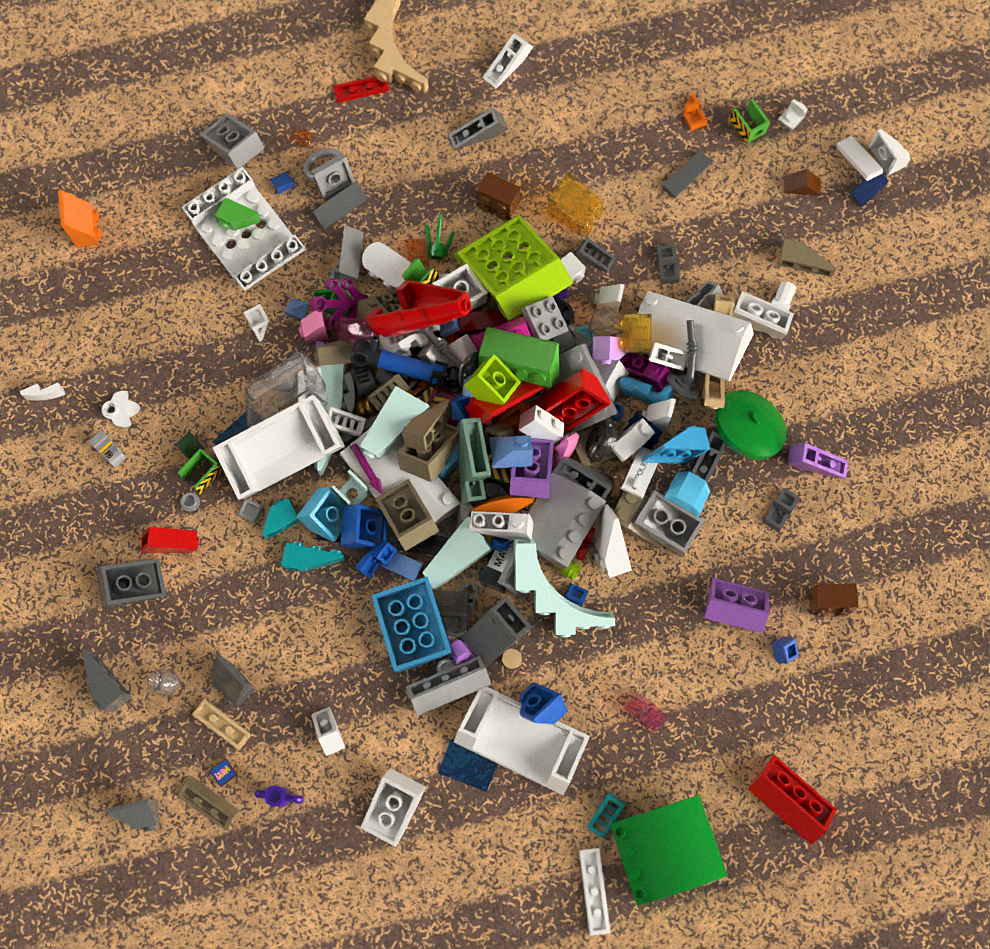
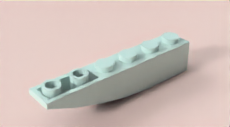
M345 364L321 366V405L326 413L329 407L343 411L341 402L344 401L343 395L345 394L342 382L345 381L343 376L345 375ZM332 415L331 421L334 423L336 416ZM340 417V419H339L338 425H341V422H342V418H341V417ZM332 454L314 463V469L318 471L319 475L324 474Z

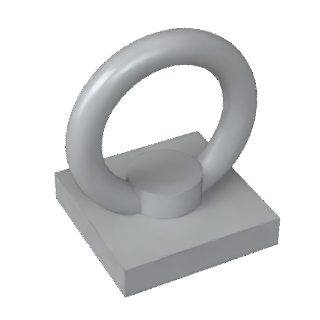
M325 148L312 153L304 163L303 170L305 176L316 182L324 200L338 194L355 182L345 155L336 149ZM323 156L335 157L311 171V165L318 158Z

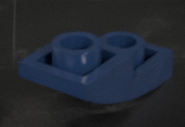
M883 174L869 180L864 179L850 195L863 207L889 181Z

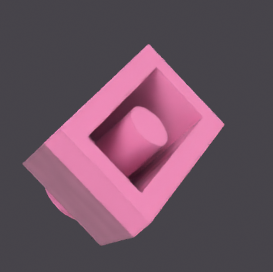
M314 311L301 320L302 327H299L301 338H305L306 343L328 339L322 312Z

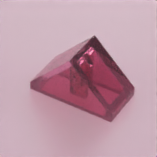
M335 318L336 337L347 344L360 339L368 340L373 336V331L366 319Z
M637 693L634 694L624 708L655 734L667 719L665 714L654 703Z

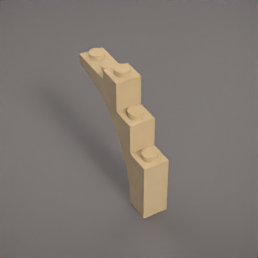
M376 0L364 18L365 30L370 34H374L369 42L370 53L374 57L379 58L374 66L376 78L382 82L386 80L389 84L395 79L398 83L406 84L413 90L425 94L428 89V78L416 72L406 63L393 40L392 26L401 0Z
M715 294L712 311L733 317L734 297ZM704 373L701 385V398L704 399V405L711 409L724 408L725 380Z

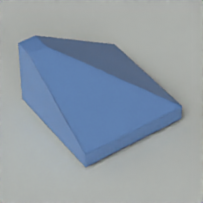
M291 298L285 309L286 316L302 320L305 318L309 303Z

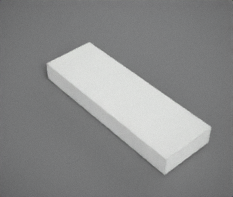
M853 136L836 144L837 149L866 180L883 173V168Z

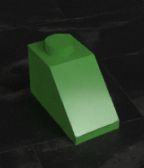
M226 197L215 214L218 225L226 230L229 228L235 231L257 224L261 220L257 211Z

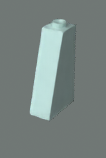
M395 386L360 445L364 450L363 454L372 459L374 456L380 459L402 438L403 428L408 425L411 419L431 407Z
M471 516L465 518L423 571L424 576H428L433 589L444 585L494 550L485 534L469 531Z

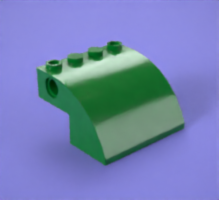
M700 795L610 824L637 906L673 896L728 876Z

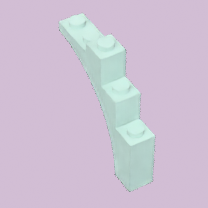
M534 538L514 539L515 589L521 593H529L531 590H534V608L536 613L550 615L554 612V631L556 635L560 637L576 635V627L589 629L591 626H598L599 628L606 629L610 626H615V617L612 612L583 608L567 600L553 588L539 566Z

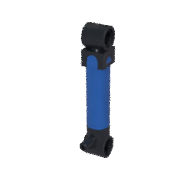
M372 336L370 342L362 339L357 340L353 345L350 361L356 366L370 365L429 382V387L441 390L443 384V388L450 393H457L462 388L459 383L460 369L456 366L447 368L448 364L435 360L433 364L377 348L379 340L377 336Z

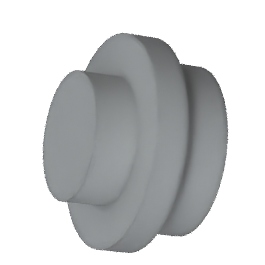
M189 492L182 496L180 504L185 511L192 512L199 507L200 499L195 493Z

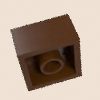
M487 172L477 190V204L479 208L484 212L491 211L495 213L501 220L511 219L520 203V187Z
M857 583L817 584L808 591L810 614H816V617H827L828 614L835 613L836 617L848 616L849 613H853V610L859 607Z

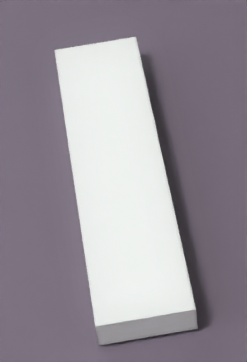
M599 848L579 850L589 935L610 933L600 850Z

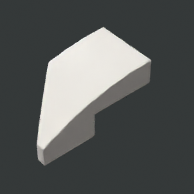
M259 304L243 313L259 342H262L269 319Z

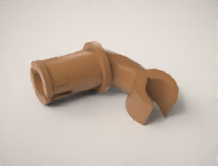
M631 467L621 469L614 476H611L613 486L610 490V497L621 498V488Z

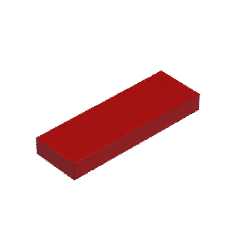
M376 76L333 86L337 103L389 91L387 81L382 82Z

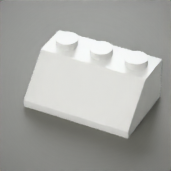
M743 291L733 311V317L751 322L754 330L762 331L769 334L772 338L780 340L786 336L794 315L792 312Z

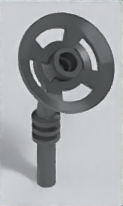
M686 320L688 343L686 345H688L687 350H689L687 352L689 354L687 374L670 372L667 380L670 386L680 395L690 399H697L701 395V390L694 381L697 353H699L696 350L698 349V346H696L698 342L695 339L694 320ZM690 389H695L697 392H690Z
M429 328L420 329L434 345L433 348H437L436 351H440V355L445 356L460 369L459 383L463 387L464 379L471 376L479 367V352L470 353L462 362L448 350V346L445 347L446 344L442 343L443 341L439 340Z

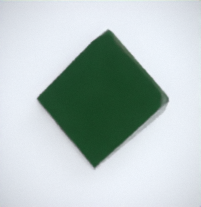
M190 432L175 444L189 460L200 448L204 449L202 444Z

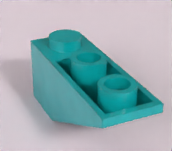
M292 541V544L286 543L281 566L283 569L306 572L345 561V557L338 550L330 549V552L323 551V548L311 545V548L304 547L303 543Z

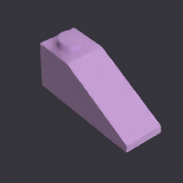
M612 336L593 337V360H600V364H611V361H619L636 344V340Z

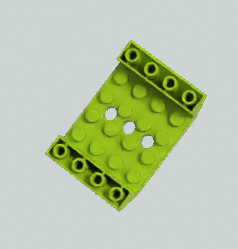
M520 215L509 219L452 254L461 267L468 264L480 283L497 301L500 312L509 322L523 315L522 308L552 297L573 284L560 258ZM521 247H528L525 250H520ZM490 266H496L494 269H488Z

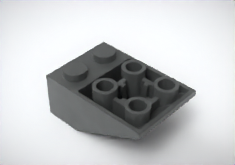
M504 597L461 636V639L476 657H481L484 666L488 667L527 634L532 626L510 600Z

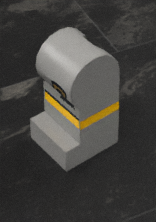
M102 430L88 441L115 468L127 459Z

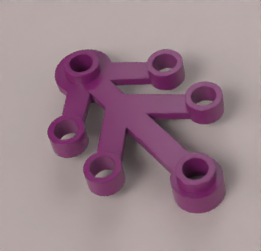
M328 279L325 283L326 288L333 290L340 300H326L324 297L314 296L310 300L309 306L313 311L323 312L326 308H338L332 317L328 316L325 318L324 325L327 328H335L339 321L341 327L349 328L356 318L358 301L369 297L366 294H360L351 279H343L341 281V288L336 279ZM343 290H348L355 300H350ZM349 307H354L348 316H343Z

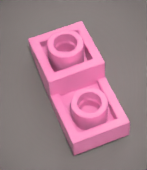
M577 433L572 436L567 434L559 441L560 444L555 447L557 453L552 457L551 470L555 469L563 456L569 458L572 455L579 438Z

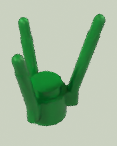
M439 213L436 242L431 245L429 225L425 226L428 246L427 255L432 260H443L444 256L447 257L448 249L454 236V231H452L445 248L443 247L444 244L440 243L442 213Z

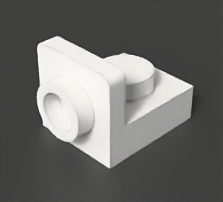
M793 99L790 106L777 121L792 132L805 117L807 108L801 102Z

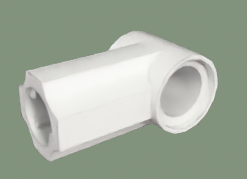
M782 281L771 304L789 311L790 302L797 287L791 282Z

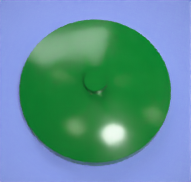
M733 391L725 396L724 408L715 410V424L718 433L723 441L741 456L753 460H765L773 457L784 446L787 435L784 420L777 408L763 396L751 391Z

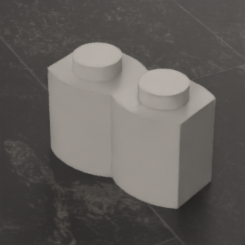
M707 281L686 303L712 310L715 294H724L718 283Z

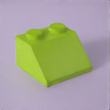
M493 354L477 368L464 384V387L477 400L503 405L521 381Z

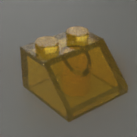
M624 314L621 320V328L623 329L621 347L623 353L651 352L652 314Z

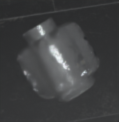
M156 669L149 675L147 684L153 694L168 696L172 695L178 688L179 679L173 670Z

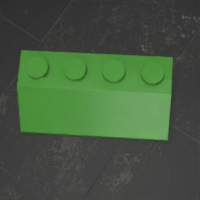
M490 327L486 328L479 352V366L495 354L520 381L549 388L553 385L559 376L558 342Z

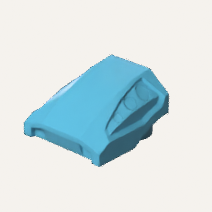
M690 471L678 472L673 478L664 498L669 499L699 517L710 494V489L704 479Z

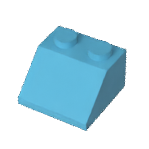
M331 487L317 488L297 515V518L310 531L335 542L342 532L343 507L348 505Z

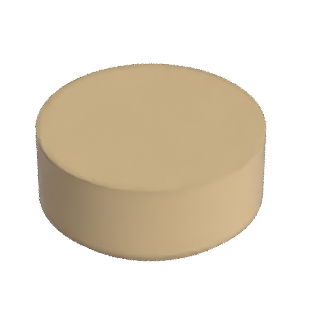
M508 649L504 652L502 662L506 668L516 669L521 664L522 656L518 650Z

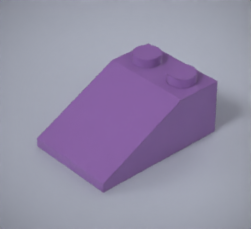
M531 438L533 446L532 466L512 467L510 495L549 499L554 440Z

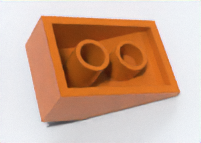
M59 190L61 226L76 247L98 245V238H101L100 228L97 227V222L100 221L98 211L90 203Z

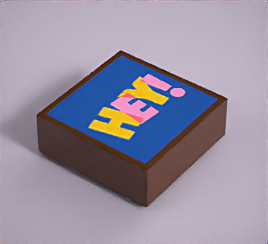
M226 758L209 770L220 787H223L238 775Z

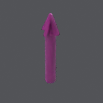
M357 443L352 444L350 448L369 478L370 484L382 494L380 479L376 477Z

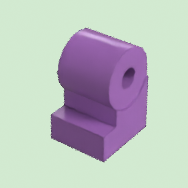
M457 640L450 645L452 653H449L456 665L475 658L466 643H463L461 640Z

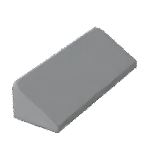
M344 226L339 278L358 280L364 232L349 226Z

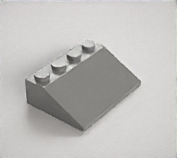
M586 343L580 344L559 355V376L553 385L545 390L548 392L584 368L598 378L611 404L567 431L566 435L573 431L578 432L618 413Z
M552 472L549 499L536 498L527 513L534 522L532 538H534L537 554L560 569L567 568L606 500L592 491Z

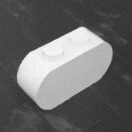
M381 242L370 244L365 249L362 257L363 266L369 270L368 274L375 279L381 278L384 280L382 284L391 290L393 287L398 288L405 281L402 274L412 264V262Z

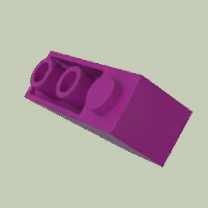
M630 351L620 359V362L630 375L643 383L653 385L652 388L662 391L666 385H669L667 376L670 370L667 366L649 361L648 358Z

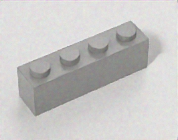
M477 656L408 685L406 689L418 716L491 685L481 657Z

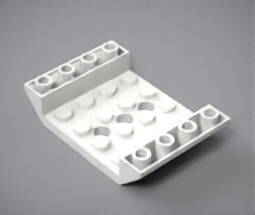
M243 167L182 206L195 229L244 291L306 250L296 235L291 234L260 194L252 178ZM226 197L257 211L261 219L260 221H265L266 226L264 228H257L256 224L235 231L229 228L226 230L218 225L215 214ZM244 231L251 232V236L247 239L242 238L241 234ZM229 241L236 242V246L232 249H228L226 244Z

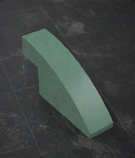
M480 418L462 419L460 422L458 463L463 504L478 503L486 500L483 480L491 475Z

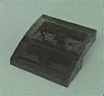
M432 589L444 630L466 632L468 591Z

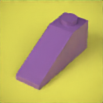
M807 443L790 446L787 464L798 469L846 479L849 462Z

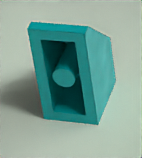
M284 498L279 499L274 503V506L270 507L262 532L266 540L301 522L297 518V513L288 498L285 500Z

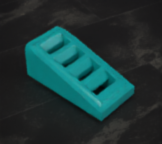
M608 791L586 828L604 839L611 828L610 824L616 821L626 802ZM611 800L617 804L618 808L616 809L611 806L608 801ZM606 807L607 809L612 811L614 813L613 816L605 812L603 809ZM599 815H603L610 821L606 823L601 818H599ZM595 821H597L605 827L603 832L598 830L600 828L594 825Z

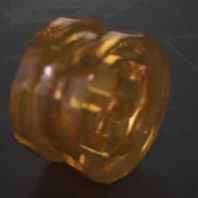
M301 129L296 132L295 139L299 146L307 147L311 144L312 138L308 130ZM304 135L306 141H303L300 136Z

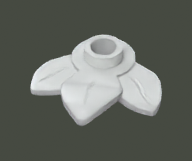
M128 391L115 393L111 401L105 402L102 406L104 417L112 419L113 423L118 427H130V417L140 410V406L136 402L128 400ZM111 407L115 408L113 413L108 412Z

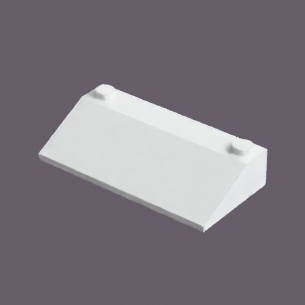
M648 291L640 305L630 339L636 340V344L631 349L650 355L654 342H659L688 352V345H686L688 343L686 320H694L695 339L698 342L696 345L698 349L696 350L699 352L696 357L695 370L730 382L754 334L751 322ZM688 356L687 362H686V364H685V367H687V368H688L689 356Z
M313 394L214 446L213 450L239 500L252 496L344 448L345 445L318 398Z
M367 430L363 435H361L352 443H357L362 453L364 452V450L360 447V445L363 442L369 430ZM403 437L380 459L375 456L372 459L363 454L376 477L380 479L383 493L409 479L436 525L456 512L460 502L438 476L432 482L400 470L396 452L405 444ZM350 444L340 452V456L367 486L375 498L382 495L370 484V480L350 448L352 444Z
M488 687L478 690L457 732L454 743L564 795L590 736L559 721L553 725L533 723L521 717L520 709H518L521 708L520 702Z

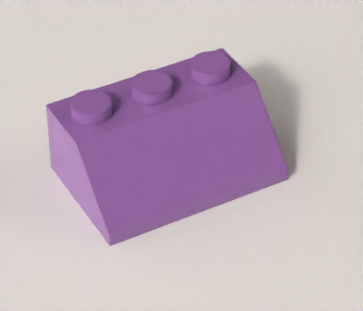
M712 578L705 607V618L714 622L718 621L730 626L763 633L769 616V592Z

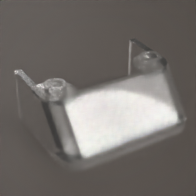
M303 351L295 353L247 386L245 400L248 427L251 428L281 412V408L306 392L314 395L324 405L328 404L326 384L310 358Z

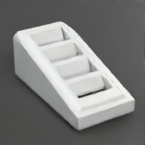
M333 407L328 408L327 414L331 419L332 415L336 416L333 424L338 432L357 437L361 436L366 421L365 418ZM340 417L343 418L342 424L338 425ZM348 419L351 420L349 428L345 427ZM357 421V429L353 430L354 423Z

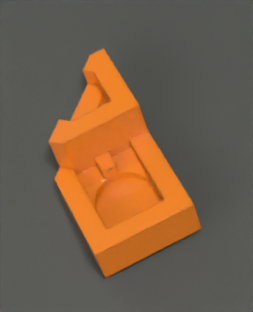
M691 93L689 101L684 107L683 116L692 131L707 125V119L700 109V102L694 93Z

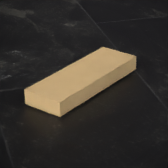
M205 698L191 714L237 750H240L252 735Z

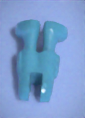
M622 377L619 382L622 393L629 397H635L647 404L673 399L674 396L673 388L670 385H666L661 392H654L653 385L630 377Z

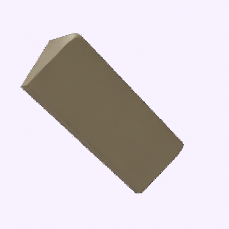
M192 776L185 781L177 797L225 831L240 812L239 809Z

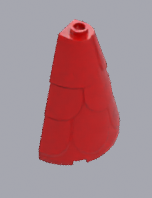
M405 280L395 289L401 307L396 312L383 313L382 308H375L365 318L370 328L376 334H380L383 337H397L433 325H442L469 314L472 304L465 291Z

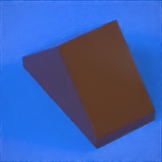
M807 169L784 177V193L820 196L821 178Z

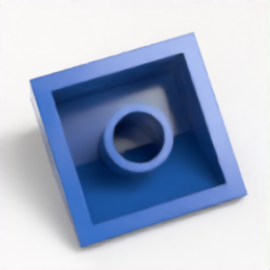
M361 504L343 507L342 546L356 549H373L386 540L387 519L381 509Z

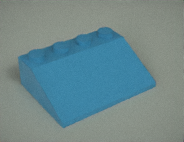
M428 576L371 595L394 672L400 673L452 653Z

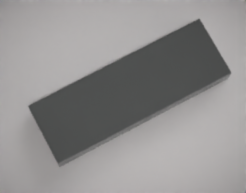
M699 150L662 187L673 198H676L708 169L713 161Z

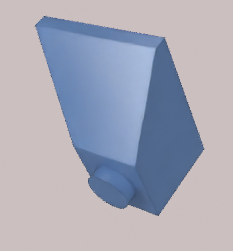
M530 435L489 437L493 468L532 466L533 446Z

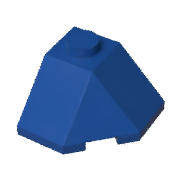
M533 682L520 694V715L533 723L555 724L568 712L560 693Z

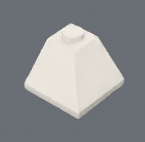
M882 129L876 132L869 145L870 150L887 175L905 167L911 159L908 151Z

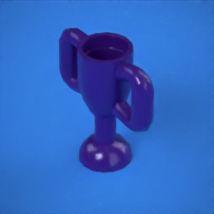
M274 785L268 787L266 791H255L256 798H264L265 802L272 807H285L290 802L302 804L305 801L303 796L291 795L290 791L282 786Z

